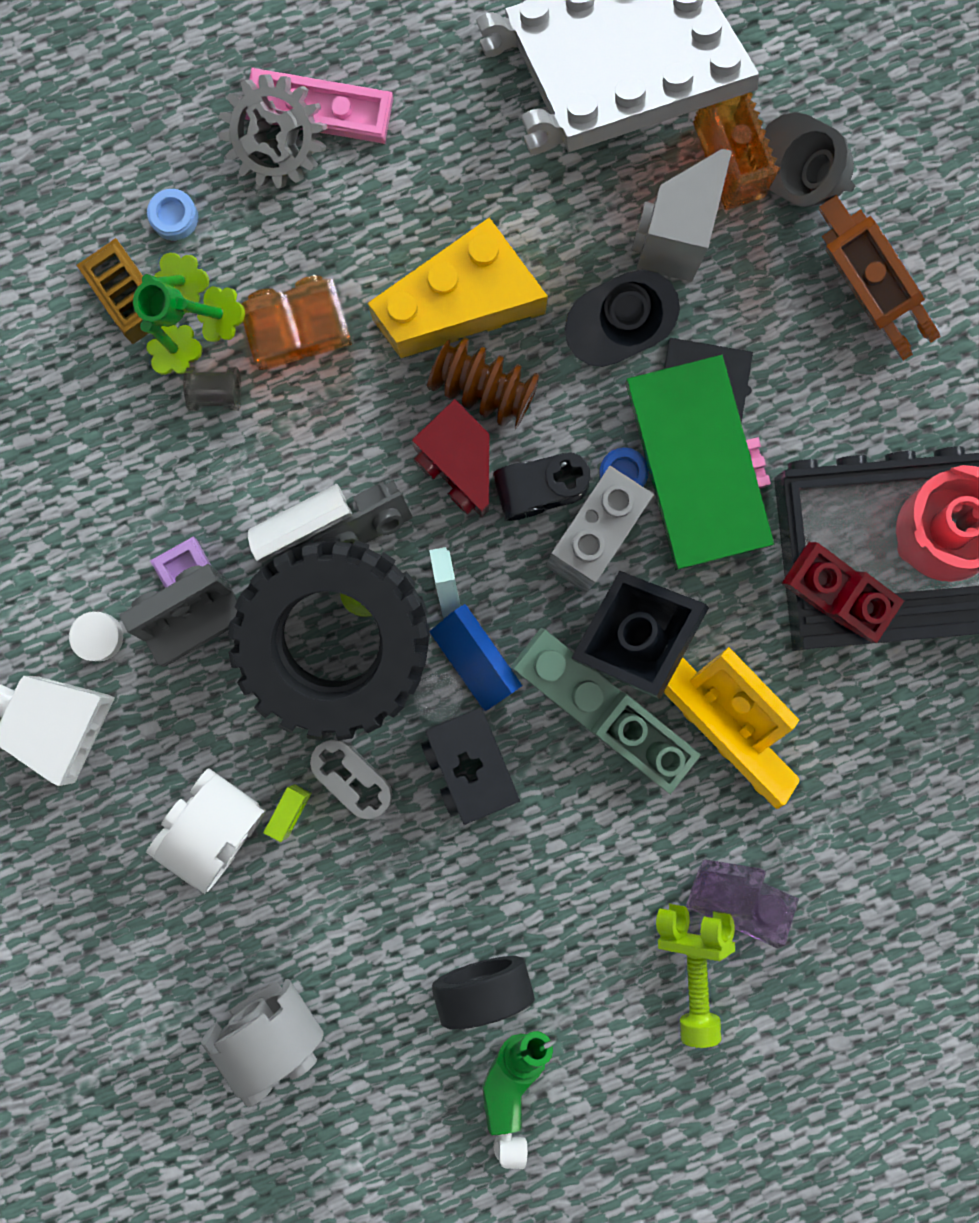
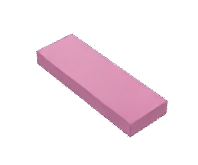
M256 68L251 69L249 80H252L258 88L259 76L270 74L274 87H276L277 81L281 76H287L291 78L290 91L293 92L302 86L309 89L304 102L307 105L319 103L321 109L313 115L315 122L327 124V130L320 133L385 144L393 104L392 92ZM267 96L269 101H273L277 109L282 111L293 109L284 100ZM246 114L245 120H250L248 114Z

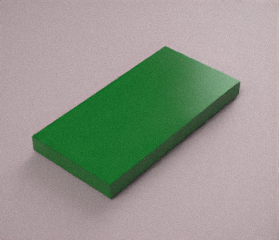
M723 354L627 378L625 384L675 571L775 545Z

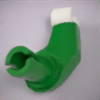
M539 1031L528 1034L520 1033L508 1038L495 1057L482 1085L488 1132L491 1135H498L494 1141V1154L501 1166L506 1169H524L527 1163L526 1139L524 1137L511 1136L512 1133L521 1131L522 1095L541 1075L545 1064L552 1058L553 1046L546 1049L544 1047L546 1043L550 1042V1039Z

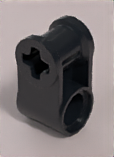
M572 452L561 453L535 461L511 464L493 472L505 521H516L524 519L526 516L527 518L536 516L550 509L573 504L586 495L591 478L590 468L586 460ZM562 469H569L571 475H580V477L576 478L575 488L567 489L564 482H555L560 479Z

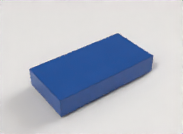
M466 604L455 609L430 630L432 637L485 712L523 686Z

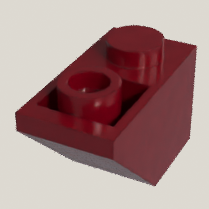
M454 399L412 439L414 450L418 453L413 460L432 480L440 475L452 487L447 494L464 513L468 515L474 509L482 518L489 512L490 434Z

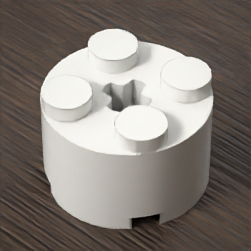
M209 768L200 776L191 789L190 793L194 797H191L187 803L180 799L172 807L161 824L165 828L156 836L146 851L158 863L204 894L214 886L226 871L247 837L249 838L266 813V810L259 803Z

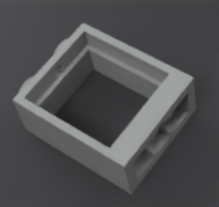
M609 466L554 548L546 567L587 593L597 582L654 494L612 466Z

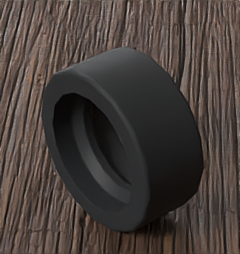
M502 956L472 963L439 977L432 984V992L441 1025L450 1030L468 1029L498 1022L523 1011L535 1001L525 960L519 956Z

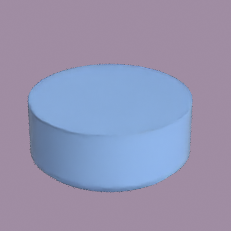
M178 189L162 190L155 194L148 204V221L155 232L162 238L177 241L188 237L195 230L198 223V211L191 198L183 191Z

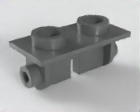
M382 480L375 486L353 497L360 511L311 538L314 543L321 542L325 538H341V542L352 544L355 540L367 543L380 535H389L396 532L403 523L412 519L413 516L394 480L387 484H384Z

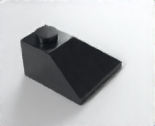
M619 571L571 658L579 664L660 699L709 607L705 603Z

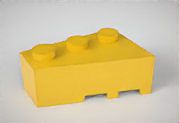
M489 217L368 302V306L374 323L399 357L404 358L443 346L449 339L450 343L459 341V338L485 330L489 332L502 328V325L524 318L544 315L546 313L548 296Z

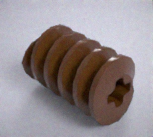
M464 337L455 347L450 346V339L447 340L432 367L427 382L428 389L437 391L445 383L444 395L449 400H454L463 391L462 405L464 408L470 409L481 400L480 416L487 418L498 409V425L501 427L506 426L515 417L516 430L533 400L538 387L539 374L534 373L523 383L520 381L521 365L517 364L505 374L503 373V356L499 355L488 365L485 363L486 347L482 346L473 356L467 354L468 338Z

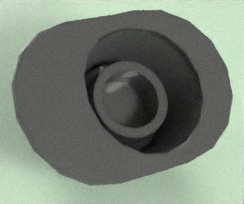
M792 112L783 114L773 120L759 136L753 152L756 177L768 190L790 203L805 208L813 205H822L836 194L839 197L844 191L852 192L854 190L855 184L851 181L854 170L851 150L848 148L846 138L831 126L810 115Z

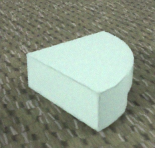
M443 547L429 550L441 611L443 618H445L461 605L450 551Z

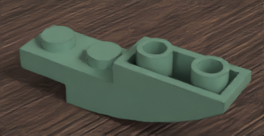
M540 628L510 667L569 716L671 795L701 754L597 671L575 662L571 658L574 652L546 629Z

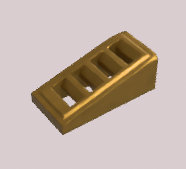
M115 238L76 266L123 335L132 344H135L149 334L141 330L140 324L143 319L136 312H133L128 317H125L123 312L133 306L135 291L117 304L113 299L133 285H141L143 275L120 242ZM116 255L120 262L97 277L93 270ZM127 270L129 275L110 289H105L103 285Z

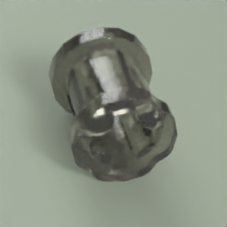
M187 367L184 372L183 392L188 411H198L200 406H228L230 411H239L241 407V377L238 367H228L226 372H198L196 367Z

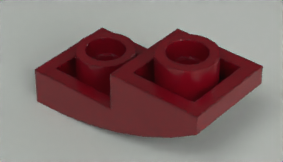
M808 542L781 583L807 603L871 643L879 641L904 602L903 599L870 574L855 571L818 542Z

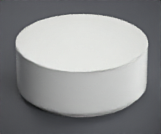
M88 612L79 616L72 624L69 632V642L72 650L82 659L105 661L112 658L120 650L123 643V630L119 622L111 615L101 612Z

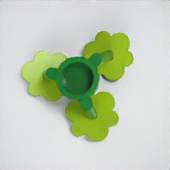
M166 253L160 259L161 271L157 272L154 276L145 274L142 277V284L137 287L133 296V306L137 315L143 319L140 324L141 330L152 334L156 338L150 340L146 346L147 352L153 356L151 360L152 368L161 375L169 374L173 370L177 374H185L190 368L189 362L198 360L203 350L200 342L194 339V331L190 326L182 325L179 328L176 327L175 324L183 318L184 314H197L198 320L203 323V337L209 342H217L221 338L231 340L234 337L235 327L239 326L244 320L245 309L241 303L236 302L237 293L234 289L227 287L222 290L214 286L208 288L209 277L205 271L198 269V261L193 255H184L181 258L176 253ZM205 291L204 298H203L204 304H201V303H199V301H200V295H199V293Z

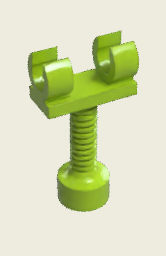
M669 903V910L659 909L656 918V928L660 935L658 949L687 955L690 1011L680 1018L681 1042L695 1048L713 1047L722 1041L721 1021L719 1016L709 1011L707 959L720 962L735 952V942L732 941L735 930L734 920L730 914L713 911V918L703 917L700 930L701 935L687 933L690 924L688 909L685 906Z

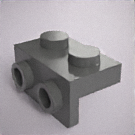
M209 564L203 567L200 565L193 566L182 571L175 578V583L159 592L151 591L139 596L132 602V608L119 615L127 632L145 641L156 663L162 667L168 666L228 631L230 621L236 616L237 609L234 606L237 598L226 578Z

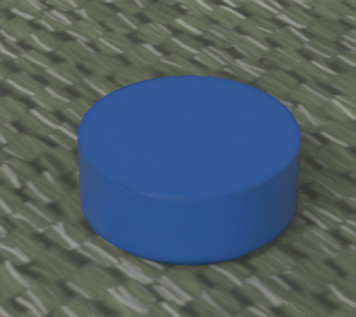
M624 447L609 452L604 457L599 468V480L608 467L612 466L642 487L646 484L649 475L645 458L638 451Z

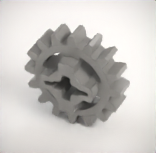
M270 74L259 76V88L252 80L242 81L241 86L245 95L229 93L227 99L234 109L233 111L220 112L219 115L220 119L230 124L229 131L219 134L220 140L231 141L233 148L225 155L227 160L240 158L243 163L240 166L239 174L246 176L255 171L256 185L259 186L266 185L271 176L276 188L286 186L287 174L295 183L304 180L301 167L303 166L310 171L316 169L318 163L311 156L312 152H323L326 150V145L316 140L317 133L327 130V124L315 122L313 117L321 109L320 104L307 105L304 102L309 90L305 86L298 87L293 92L290 91L291 78L287 76H281L277 81L276 87H274ZM267 96L280 98L290 104L293 109L289 111L279 110L275 107L273 101L268 100ZM246 114H248L250 121L247 134L244 135V121ZM278 123L281 132L276 135L275 140L269 141L265 132L270 130V124ZM303 127V143L299 151L296 146L299 129ZM261 152L270 155L274 164L278 163L279 166L264 163L254 154Z

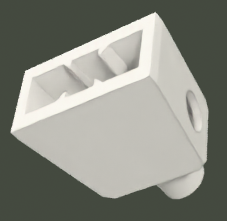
M23 676L15 691L0 684V718H2L0 721V747L57 786L73 784L77 780L115 697L36 676Z

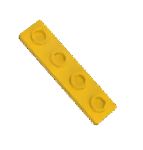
M730 647L725 649L698 672L682 658L664 694L682 711L686 719L693 723L716 746L719 753L741 772L760 795L764 796L776 809L784 806L798 785L799 778L770 746L791 732L799 722V719Z

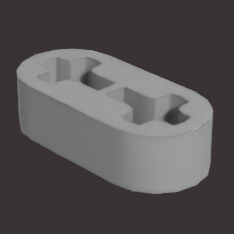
M333 739L324 741L315 748L310 760L312 773L346 808L357 817L367 820L378 818L387 811L393 796L390 784L351 745L343 740ZM325 750L330 753H335L339 750L344 752L346 756L341 763L352 774L348 779L336 770L329 774L324 772L322 768L326 764V760L322 754ZM355 779L367 788L374 784L381 788L382 791L377 796L382 803L379 808L370 804L364 809L358 804L362 795L351 784Z

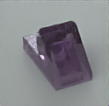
M704 859L698 869L686 907L713 918V911L730 914L734 920L735 930L778 949L786 944L799 899L763 883L766 875L765 870Z

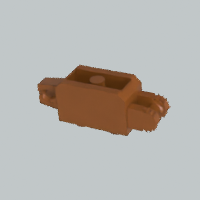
M837 194L819 206L818 209L831 229L822 236L827 245V254L877 331L882 329L900 358L904 361L913 355L910 343L893 322L907 311L910 312L917 323V328L921 335L929 340L930 343L941 337L935 324L921 304L925 299L920 289L871 215L866 217L860 209L851 216Z

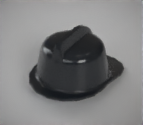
M641 269L617 276L587 291L575 301L567 314L564 328L567 345L576 358L588 365L605 367L619 363L643 350L655 346L668 337L677 324L680 312L678 293L671 282L658 272Z

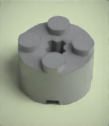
M285 979L282 988L277 981L270 983L229 1010L233 1017L228 1025L222 1029L218 1022H216L206 1032L201 1041L202 1046L235 1096L241 1098L245 1106L249 1107L264 1099L272 1090V1085L288 1075L293 1080L308 1072L317 1062L313 1051L322 1042L324 1032L290 979Z

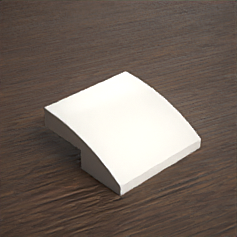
M338 484L248 530V540L256 561L265 562L353 516Z

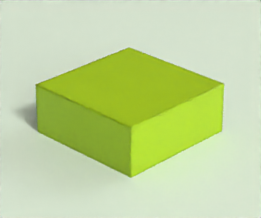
M296 784L287 787L263 833L279 842L289 838L312 793Z

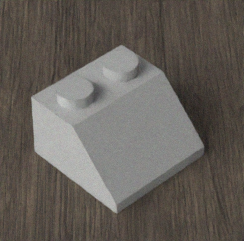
M720 149L660 185L654 204L644 203L631 250L640 253L636 269L654 271L661 275L690 282L693 281L709 248L732 151Z

